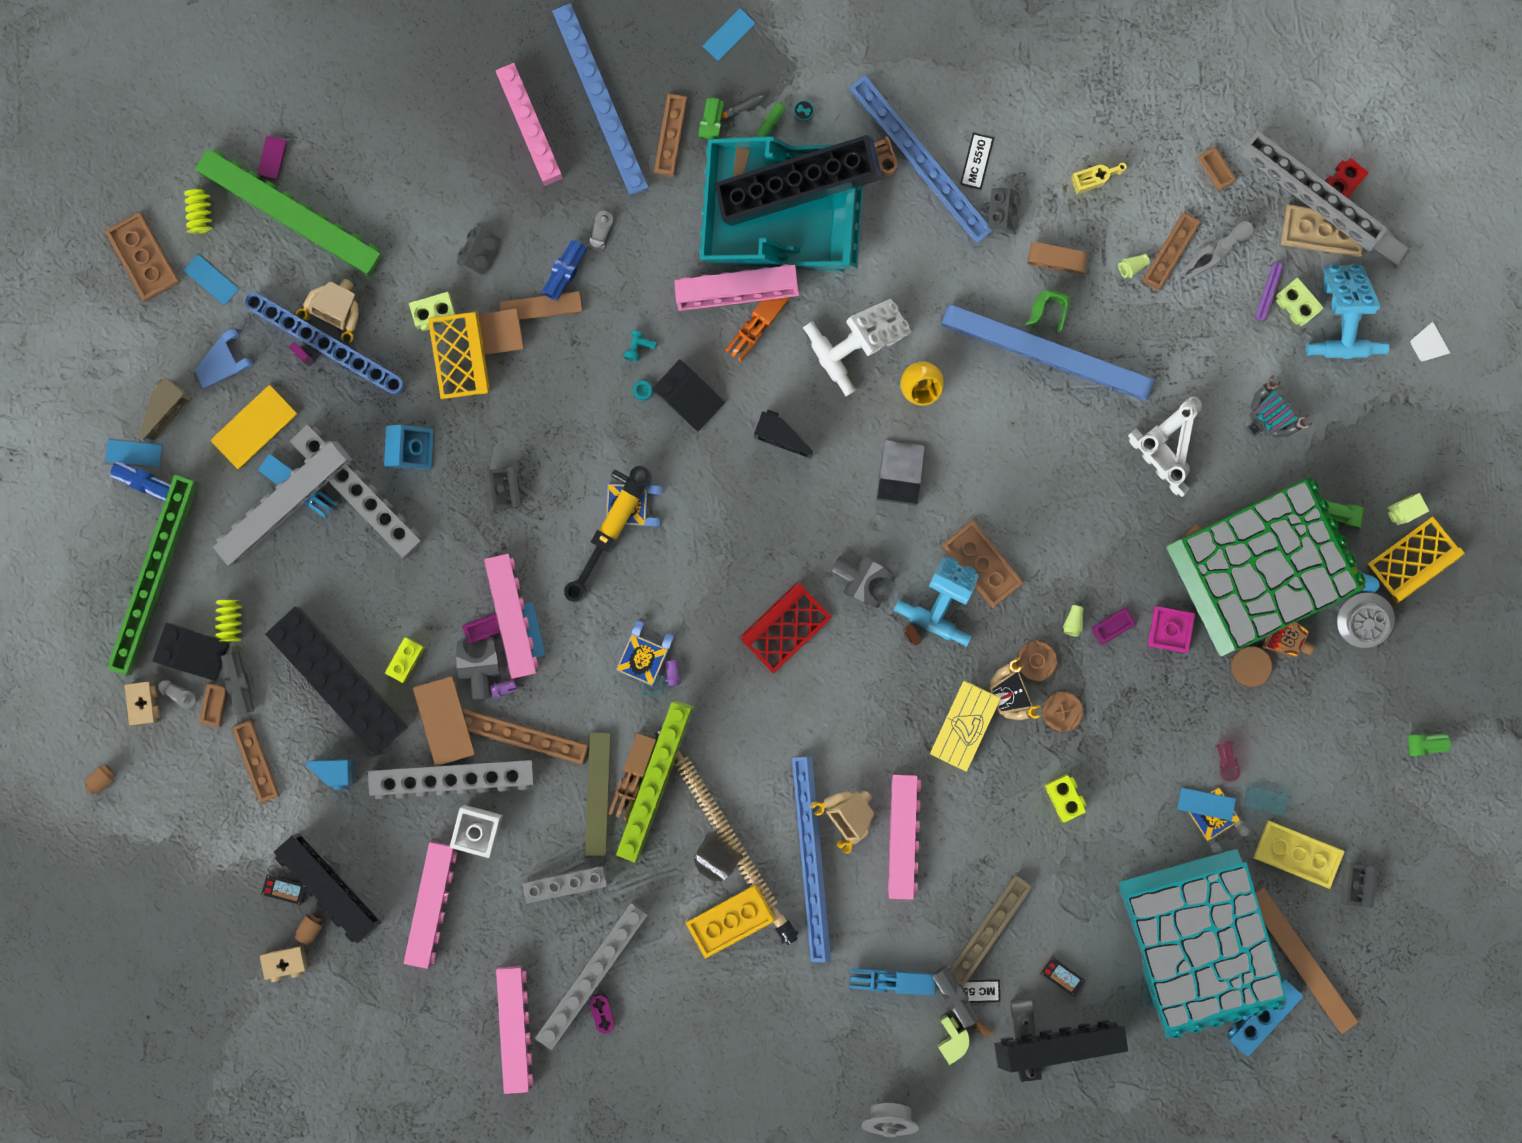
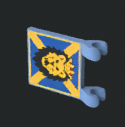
M607 484L606 516L625 484ZM648 485L625 525L660 527V519L646 518L648 494L661 495V486Z
M637 620L615 671L653 687L674 640V636L667 633L661 646L639 637L644 623Z

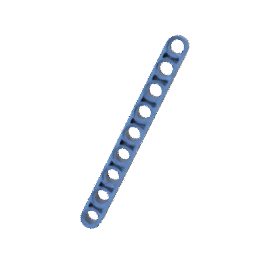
M250 293L246 296L245 306L256 315L388 393L400 395L404 392L405 383L397 375L257 293ZM254 299H259V306L256 308H252V301ZM277 309L276 317L269 318V311ZM289 319H294L295 321L292 328H286V322ZM307 329H311L312 336L308 339H304V331ZM328 339L330 341L329 347L321 349V342ZM341 350L347 351V356L344 359L338 358V353ZM364 360V367L357 370L355 368L356 362ZM376 370H381V378L374 380L372 377L373 373ZM394 380L399 381V388L391 390L390 383Z

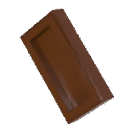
M912 624L903 628L912 646L922 642Z

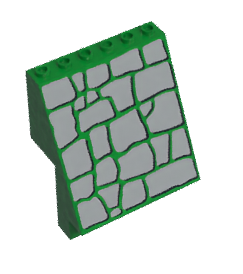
M1312 477L1306 478L1166 546L1220 656L1234 650L1238 651L1362 591L1366 587L1365 577L1361 572H1358L1355 566L1357 565L1356 559L1353 554H1349L1346 548L1348 546L1347 541L1343 535L1340 536L1337 529L1338 523L1334 517H1331L1328 511L1329 505L1324 498L1322 499L1319 493L1320 487Z

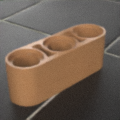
M1032 242L1027 263L1074 274H1085L1089 254L1084 251Z

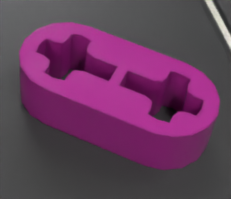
M597 994L591 999L590 1008L597 1030L600 1033L606 1034L614 1028V1017L607 997ZM599 998L600 1001L605 1002L602 1006L603 1012L601 1013L599 1007L594 1006ZM602 1015L605 1016L606 1021L611 1022V1024L608 1025V1029H605L604 1026H600V1024L602 1023Z

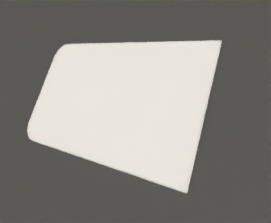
M1433 322L1410 341L1420 361H1426L1450 353Z

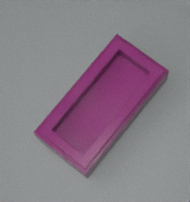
M266 136L257 175L278 180L287 146L286 140Z
M293 342L289 346V349L306 365L311 366L315 362L297 343Z
M1127 607L1091 629L1099 643L1104 645L1137 624Z
M496 614L462 626L469 645L501 634Z

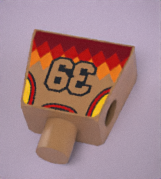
M1295 622L1267 636L1261 648L1289 657H1297L1300 651L1310 656L1315 645L1306 641L1309 631Z

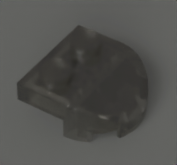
M708 833L698 848L694 861L699 872L713 881H723L734 872L743 855L713 834Z

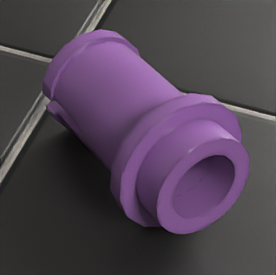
M678 660L665 661L667 680L665 681L668 682V686L680 685L682 678H679Z
M514 679L499 684L495 682L494 685L490 686L493 698H500L501 695L517 692Z

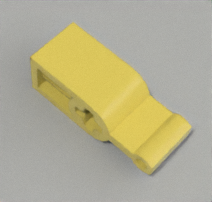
M1120 163L1117 167L1110 169L1105 165H1097L1073 173L1071 180L1076 194L1105 185L1110 176L1115 174L1121 175L1127 168L1126 164ZM1098 172H1099L1100 175H1102V174L1104 175V177L1102 178V180H1101L1100 177H1096V174H1097Z

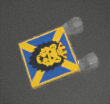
M1220 786L1209 792L1210 794L1225 796ZM1235 810L1232 821L1188 812L1214 854H1218L1222 850L1214 838L1231 827L1235 826L1242 837L1249 834V830Z

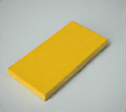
M268 385L210 441L240 470L298 414L271 385Z
M757 884L690 919L686 922V925L706 959L775 922L776 918Z

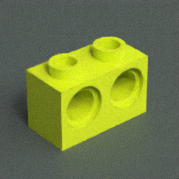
M1065 774L1044 785L1061 822L1065 823L1086 812L1084 809L1087 806L1082 795L1078 796L1075 790L1078 786L1073 777L1069 778ZM1060 783L1067 785V791L1064 794H1059L1057 791V786ZM1074 801L1076 809L1074 812L1069 813L1066 810V805L1068 802Z

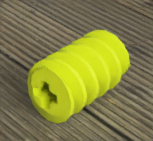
M201 189L185 191L184 195L188 197L185 199V203L188 204L185 207V211L189 213L186 215V219L189 220L186 223V227L190 229L187 233H206L213 230L212 227L206 226L207 223L212 222V219L206 218L207 215L212 214L211 211L206 210V207L211 206V203L205 202L206 199L211 198V195L205 194V190Z
M240 600L216 601V604L222 606L216 609V612L220 613L221 616L215 618V620L221 622V624L215 626L216 629L221 630V632L215 634L216 637L221 638L219 641L242 640V638L236 636V634L242 632V630L236 628V626L242 624V622L236 620V618L242 616L241 613L236 612V610L242 608L241 605L236 604Z

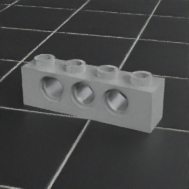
M601 865L525 881L522 883L527 904L607 887L608 881L605 866Z

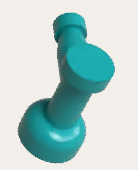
M632 330L631 335L633 337L630 348L624 352L623 358L638 362L640 357L637 353L638 346L655 349L656 342L643 338L644 334L642 332Z

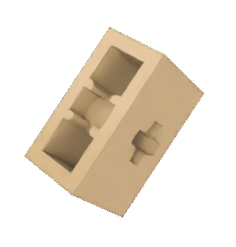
M154 682L124 685L129 725L158 722L160 708L158 705L156 706L158 689ZM143 700L147 701V705L140 706V702Z
M304 945L260 955L264 980L271 979V982L283 980V976L290 974L291 978L304 975L303 971L308 969ZM283 960L285 963L288 962L289 966H287L286 969L285 966L280 965V963L283 962Z

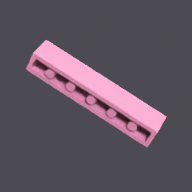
M512 63L495 70L544 186L563 179L515 64Z
M789 264L773 268L745 269L734 273L723 272L719 275H702L695 278L683 277L680 280H674L676 303L679 311L799 296L796 267Z
M509 554L484 559L510 677L515 679L535 674V669H538L536 657H532L531 649H534L532 637H528L526 632L529 629L527 617L523 618L522 610L525 609L523 598H519L517 590L520 589L518 577L514 578L512 571L516 570L514 559L509 558Z
M892 774L888 872L889 899H913L914 895H917L918 883L914 882V874H918V862H915V853H919V841H915V835L919 833L920 821H916V812L920 813V800H917V792L921 791V780H917V775Z
M434 841L429 842L404 964L428 969L431 964L434 965L437 952L433 951L435 944H439L441 932H438L439 924H443L445 912H442L443 904H447L449 892L446 891L447 885L452 883L454 874L451 871L452 863H456L458 852L450 848L448 844Z
M523 966L498 967L496 969L504 1094L525 1093L530 1091V1086H534L533 1074H529V1066H532V1053H528V1045H531L530 1032L527 1033L526 1024H530L529 1012L525 1011V1004H528V991H524V983H527V972L523 971Z

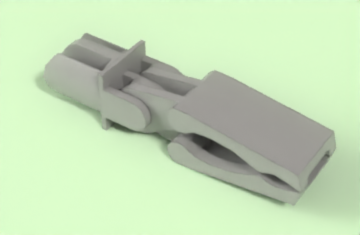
M1247 221L1238 222L1224 233L1225 237L1206 246L1178 274L1180 280L1185 283L1210 269L1232 249V246L1236 250L1251 237L1253 233L1252 224ZM1211 256L1208 264L1190 272L1200 258Z

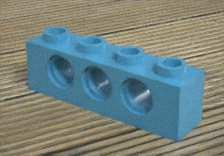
M1282 977L1281 981L1286 995V1004L1281 1009L1275 1011L1271 1009L1266 1010L1268 1016L1263 1021L1259 1020V1015L1245 1016L1238 1025L1234 1024L1228 1030L1229 1035L1226 1038L1247 1057L1251 1055L1304 997ZM1253 1026L1254 1032L1246 1036V1027Z

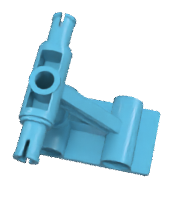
M1331 264L1323 266L1325 274L1324 292L1325 294H1333V314H1341L1342 339L1326 340L1324 343H1306V356L1324 355L1326 358L1351 359L1367 358L1371 354L1388 355V342H1371L1368 339L1356 340L1362 314H1375L1377 310H1380V303L1364 266L1359 264Z
M942 557L928 586L940 592L931 611H927L919 606L913 607L900 599L893 611L910 618L909 621L911 623H915L927 631L943 637L945 640L952 639L967 647L972 635L957 629L954 623L943 617L953 599L965 605L967 604L979 574L972 567L959 565L958 561L951 557H947V559Z

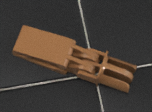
M637 732L623 770L626 774L624 779L621 778L608 813L609 815L613 814L620 796L622 800L616 817L620 818L625 802L628 799L630 802L623 819L628 820L640 787L638 781L640 777L643 778L656 742L655 738ZM633 774L634 777H633V780H632V782H631V781H629V780H630V778H631V775Z

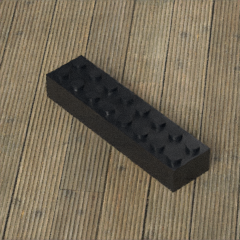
M864 135L714 184L723 222L734 226L876 182L883 178L874 140L868 135Z
M295 606L265 633L271 642L374 755L381 753L408 728L405 722L300 607Z

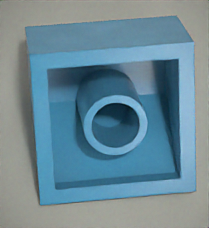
M407 425L386 426L384 466L406 469H432L434 429Z
M354 759L306 761V766L327 786H333V790L349 788V785L355 784Z

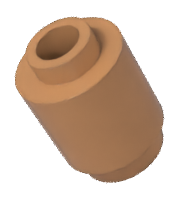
M106 764L102 767L99 766L85 779V787L92 794L95 792L100 794L114 781L113 778L116 774Z
M311 913V915L306 914L296 930L295 938L299 942L309 945L310 942L315 940L323 927L322 918L314 913Z

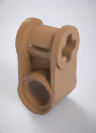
M885 136L883 140L875 142V148L881 174L883 177L889 178L896 173L897 160L888 136ZM884 163H891L893 169L886 170L882 165Z

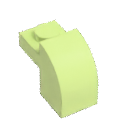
M946 1014L939 1019L950 1036L937 1044L949 1065H951L966 1053L969 1047V1035L964 1027L957 1031L956 1029L959 1028L957 1022L953 1017L949 1019Z

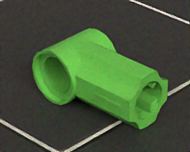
M707 98L698 137L719 139L724 101L716 98Z
M1327 501L1329 505L1328 511L1337 522L1343 523L1344 526L1361 528L1364 507L1349 504L1346 506Z
M1426 734L1407 735L1409 756L1450 752L1451 744L1448 734L1428 736Z

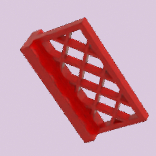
M796 582L739 639L774 674L832 617L799 582ZM803 595L809 599V608H798V600ZM812 603H813L818 609L812 608ZM786 611H795L794 622H783V614ZM798 611H809V623L797 622ZM812 611H820L825 618L820 623H812ZM780 625V636H768L769 627ZM783 625H794V637H783ZM797 625H808V634L805 637H797ZM757 639H765V651L756 650L752 644ZM768 639H780L779 651H768ZM783 639H794V648L790 651H782ZM760 653H765V659L760 655ZM768 653L779 654V662L774 667L768 663Z

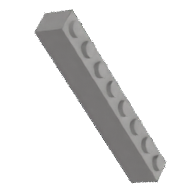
M326 441L323 443L316 455L312 454L304 461L306 463L304 466L293 470L289 474L291 477L286 482H280L275 487V492L264 496L257 508H251L245 514L247 516L245 519L234 523L231 526L232 530L228 534L224 533L216 540L218 543L213 546V549L227 566L236 565L353 460L338 441Z
M633 901L629 904L535 1037L537 1041L552 1051L647 917L648 912Z

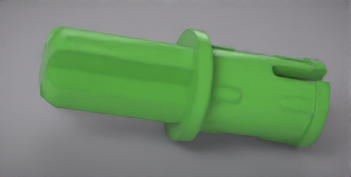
M778 102L775 103L768 116L763 118L764 122L755 134L756 137H768L774 127L777 128V123L786 110L785 106Z

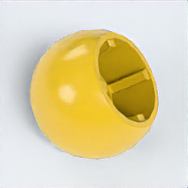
M920 361L909 365L902 373L900 379L902 394L909 402L915 405L925 406L932 404L939 399L944 390L943 374L938 367L929 362Z

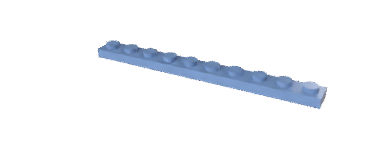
M571 3L553 10L555 20L629 195L632 196L647 190L648 186Z
M864 75L850 86L849 90L971 239L977 244L993 230L988 228L985 220L869 79Z
M812 756L792 758L810 958L811 962H830L831 953L818 815L814 814L817 811V806L810 808L811 803L816 802Z

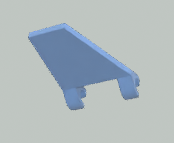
M230 329L222 334L195 369L203 389L253 366L252 361L248 358H244L236 363L227 342L239 337L237 330Z

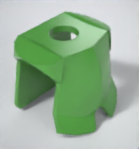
M1043 290L1035 298L1031 309V317L1025 325L1030 326L1038 322L1043 314L1046 300H1054L1062 307L1056 328V333L1062 330L1067 318L1070 296L1055 291Z

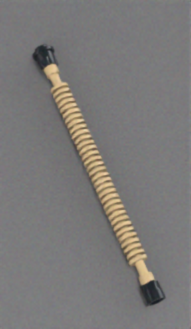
M661 730L654 733L657 738L659 737ZM679 751L676 757L677 763L674 766H680L677 771H683L680 773L681 776L685 774V777L682 779H688L685 784H691L688 788L694 789L691 791L692 794L696 792L694 798L699 797L696 801L697 803L702 802L699 806L700 808L702 806L705 807L702 809L703 812L707 810L705 816L710 815L707 819L708 821L713 820L710 823L711 826L716 824L713 829H719L716 831V834L721 833L718 836L719 839L724 837L721 842L722 844L727 842L724 847H730L727 849V852L732 851L729 854L731 857L735 855L732 860H738L735 865H741L738 869L739 871L743 869L740 872L742 875L746 873L743 878H749L746 881L747 884L752 883L749 887L757 884L776 918L774 924L777 928L775 930L782 939L781 943L786 942L787 945L793 943L798 939L796 935L799 932L795 931L790 921H787L783 914L780 915L775 906L778 903L777 900L772 902L775 897H769L772 895L771 891L767 893L769 887L764 888L767 885L765 882L761 884L764 879H758L761 874H755L758 872L757 869L753 870L756 866L754 864L750 866L753 861H747L750 857L749 855L744 856L747 852H742L743 846L739 848L741 842L736 843L739 839L738 837L733 838L736 836L735 833L731 834L733 829H727L730 827V824L725 825L728 822L727 819L722 821L725 816H719L722 813L721 810L716 811L719 809V806L714 808V805L717 803L715 801L711 803L714 799L713 797L708 798L711 793H705L708 789L705 788L703 790V787L706 786L704 783L700 785L703 780H697L700 776L699 774L694 775L697 773L696 770L692 772L694 766L689 767L691 761L686 762L689 759L688 756L684 758Z

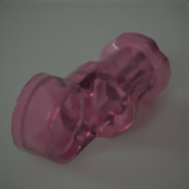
M1233 741L1215 744V748H1218L1220 756V776L1227 782L1236 781L1240 776L1238 761L1234 757L1232 749ZM1227 767H1232L1235 770V776L1231 779L1225 776V769Z

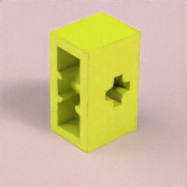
M404 637L385 674L402 683H406L426 647Z

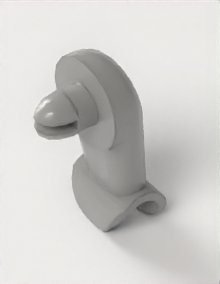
M601 211L595 217L592 237L589 238L588 247L594 251L601 252L604 250L605 239L613 224V216L608 211Z
M164 678L160 682L158 691L162 695L168 696L180 707L190 708L195 704L196 698L192 691L172 683L173 681L169 678Z

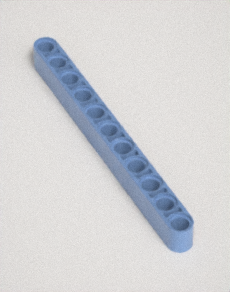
M953 305L947 306L941 325L1141 400L1148 401L1155 383L1151 378Z

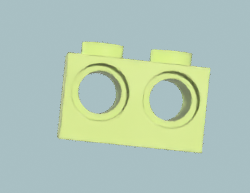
M1298 277L1275 296L1278 305L1282 309H1286L1291 314V320L1301 327L1324 309ZM1288 291H1292L1295 294V300L1288 299ZM1301 306H1304L1308 309V316H1304L1301 314Z
M448 292L409 303L415 326L418 329H422V331L429 330L428 318L456 314ZM441 305H447V313L439 314V307ZM422 311L429 312V316L425 320L419 319V314ZM442 321L434 322V325L438 323H441V325H446Z
M1420 493L1408 496L1388 507V515L1393 523L1396 522L1397 525L1408 523L1429 512Z

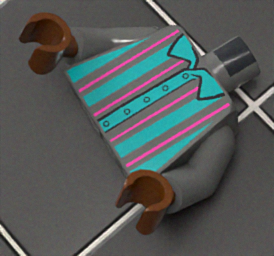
M1275 375L1270 376L1267 384H1264L1255 393L1251 403L1252 412L1249 415L1254 422L1247 426L1246 429L1253 437L1261 431L1266 436L1272 435L1275 438L1288 437L1300 431L1301 428L1305 429L1312 425V423L1305 425L1303 419L1308 417V415L1299 419L1276 390L1281 381L1278 384H1272L1271 380Z

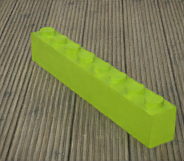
M678 700L671 702L618 847L617 856L634 863L640 859L694 711V706Z

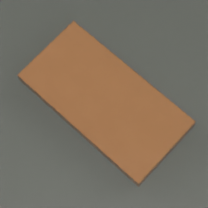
M141 212L104 231L143 302L180 283Z
M973 520L941 545L951 558L958 561L959 565L963 567L969 566L977 571L976 573L979 574L975 588L992 609L1024 584Z
M453 676L413 687L435 766L475 755Z

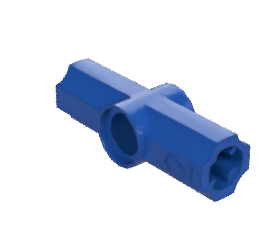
M571 240L562 257L558 258L554 263L551 276L542 290V293L548 298L558 301L568 282L571 283L578 270L577 266L587 251V248L582 243Z
M116 461L110 471V477L128 484L129 487L145 494H151L158 499L166 500L171 484L155 478L153 474L139 468L135 469L121 461Z

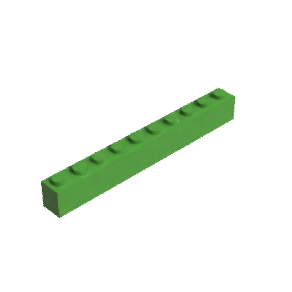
M209 149L206 150L195 168L198 173L367 276H372L383 258L379 253L380 249L371 243L367 246L362 243L363 239L355 233L349 235L344 232L346 228L336 222L334 225L329 223L327 216L320 212L317 215L311 212L309 205L302 201L298 204L293 201L294 197L285 191L283 193L276 190L277 186L269 181L265 183L260 181V176L253 171L245 172L242 170L243 166L234 160L231 162L224 159L226 155L216 149L214 152Z
M177 475L173 477L107 666L109 670L124 675L133 674L196 494L198 482Z

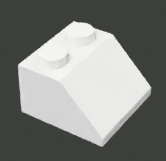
M464 804L459 809L450 848L490 858L503 815Z

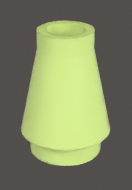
M1146 254L1122 259L1118 264V268L1124 278H1131L1149 265L1150 260Z
M1072 605L1063 625L1065 634L1079 637L1080 632H1083V607Z

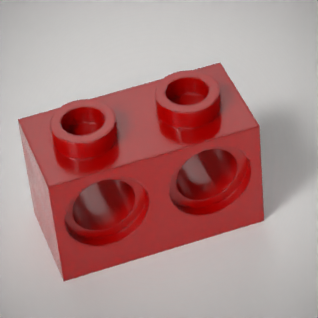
M1350 157L1347 161L1342 160L1335 168L1336 174L1333 177L1329 175L1325 182L1331 186L1334 184L1338 185L1341 189L1340 193L1349 198L1369 172ZM1346 169L1353 172V178H1349L1345 174Z

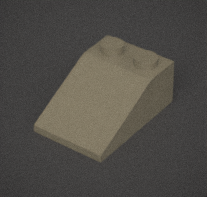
M167 378L160 379L154 385V391L151 393L139 437L149 443H153L193 399L175 382Z

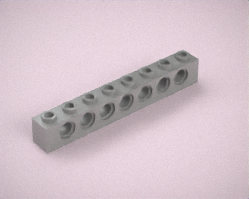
M1259 131L1254 134L1242 150L1241 155L1367 251L1370 252L1388 230Z
M306 425L290 440L306 459L310 455H316L319 452H312L311 446L314 442H319L320 446L325 443L321 437L323 433L316 426L312 428L309 425ZM350 462L329 481L330 484L402 558L406 559L423 543L420 539L422 535L414 527L410 529L405 524L408 521L401 513L396 515L392 511L394 506L386 498L382 500L377 495L379 491L372 484L368 486L363 481L365 476L358 469L354 471L349 466ZM342 471H347L349 474L346 481L339 479ZM357 485H361L363 488V492L359 496H355L353 493V489ZM373 499L376 500L377 507L374 510H369L367 507L368 502ZM385 514L391 516V522L387 525H383L381 521ZM402 528L405 530V537L398 540L395 534L398 529Z
M534 760L368 771L369 796L375 795V799H387V795L395 794V798L408 797V793H416V797L428 796V792L436 791V795H447L449 790H457V794L469 793V789H477V792H489V788L497 787L498 791H508L510 786H518V790L530 789V785L535 784ZM510 770H515L518 773V779L514 782L508 778ZM490 771H494L498 775V780L495 783H491L487 778ZM469 773L477 775V782L475 784L468 782L467 776ZM449 774H454L457 778L454 786L449 785L447 782ZM429 775L436 778L437 782L434 787H430L426 782ZM408 777H413L416 780L414 788L407 786L406 780ZM388 778L394 779L396 783L395 788L392 790L386 787V780Z

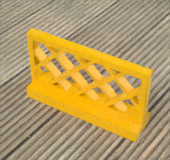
M478 311L428 318L440 398L446 399L489 393L490 386ZM458 318H465L466 327L462 332L452 326ZM442 321L448 326L442 335L435 331L434 322ZM450 328L459 334L454 343L444 338V335ZM461 337L469 341V347L465 352L455 346ZM441 340H444L451 346L445 355L438 351L437 345ZM453 348L463 355L457 364L447 358ZM464 357L472 361V368L469 372L458 366ZM444 360L454 366L449 375L441 371L440 365ZM456 368L466 375L460 384L450 377ZM468 377L475 381L476 390L468 391L462 386ZM447 380L458 386L453 393L445 394L444 384Z
M1431 517L1368 563L1367 566L1390 593L1391 599L1397 605L1460 559L1465 553L1460 547L1458 548L1434 517ZM1432 524L1436 529V537L1425 536V527ZM1410 538H1421L1419 549L1408 547ZM1424 539L1435 540L1434 551L1423 549ZM1438 541L1447 542L1451 549L1447 552H1438ZM1395 549L1404 550L1403 561L1392 559V552ZM1407 551L1419 552L1418 563L1406 561ZM1422 553L1434 554L1433 562L1431 564L1421 563ZM1379 561L1388 562L1387 573L1379 572L1374 565ZM1391 563L1403 564L1401 575L1390 573ZM1406 565L1417 566L1416 575H1405ZM1389 576L1401 578L1400 586L1397 589L1393 590L1389 585Z

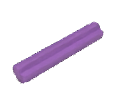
M1275 262L1272 264L1255 316L1258 320L1265 321L1267 319L1284 265Z

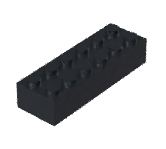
M300 833L291 835L274 851L277 862L281 866L286 865L290 870V876L295 881H300L304 885L303 890L310 897L314 896L318 900L317 905L324 912L328 911L331 914L332 922L337 927L342 926L346 931V937L351 942L355 941L358 944L382 923Z
M1109 1020L1097 1021V1025L1090 1026V1023L1079 1024L1078 1028L1075 1029L1061 1027L1059 1032L1044 1030L1040 1031V1035L1036 1036L1022 1034L1019 1039L1005 1037L1001 1038V1042L994 1043L998 1068L1011 1073L1128 1051L1125 1026L1117 1025V1022H1110Z

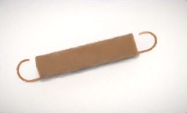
M979 1021L971 1025L973 1029L986 1038L993 1032Z

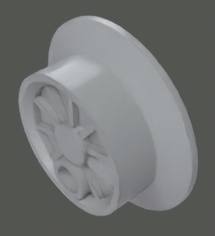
M1370 592L1359 593L1350 597L1341 606L1337 616V626L1341 636L1349 644L1360 648L1374 647L1382 643L1392 632L1395 622L1394 611L1390 603L1384 597Z
M881 1103L871 1106L870 1119L863 1121L861 1124L865 1131L884 1135L885 1137L909 1135L919 1131V1125L911 1120V1108L895 1103Z

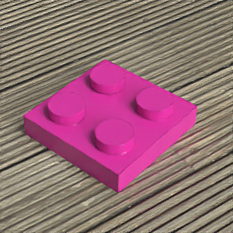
M1154 606L1147 646L1188 654L1195 613Z

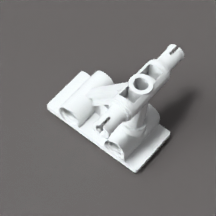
M888 299L849 317L846 323L852 332L835 347H832L827 337L821 335L814 321L803 327L812 341L811 347L819 358L820 364L826 369L832 381H837L845 397L856 391V388H854L847 377L848 371L841 361L842 358L855 349L863 348L866 355L870 356L887 345L889 347L912 333L908 322L904 320L898 306L892 299Z
M1197 397L1186 399L1174 414L1161 425H1156L1144 436L1137 428L1128 435L1131 445L1135 449L1139 448L1144 453L1142 455L1144 460L1148 464L1152 463L1157 468L1156 473L1162 480L1166 479L1171 484L1169 487L1175 495L1179 494L1181 497L1189 490V487L1183 481L1190 472V467L1186 460L1194 418L1202 408L1201 400ZM1181 426L1177 453L1175 454L1165 442ZM1148 438H1152L1156 445H1151L1148 442ZM1175 469H1179L1183 475H1177Z

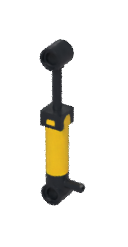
M636 466L630 471L629 477L617 470L612 472L611 476L625 485L600 529L596 531L591 540V543L596 545V548L577 581L568 583L564 588V595L569 601L580 602L586 597L587 589L584 584L603 550L611 553L617 543L619 534L644 490L652 480V474L647 468ZM640 471L645 472L646 477L644 481L637 482L636 474ZM574 586L580 589V594L576 598L571 595V589Z

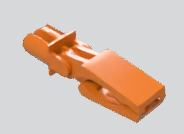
M791 297L762 300L752 312L750 322L746 321L725 351L729 353L737 341L741 339L731 356L735 358L745 344H747L748 346L738 358V361L742 362L762 336L763 328H768Z

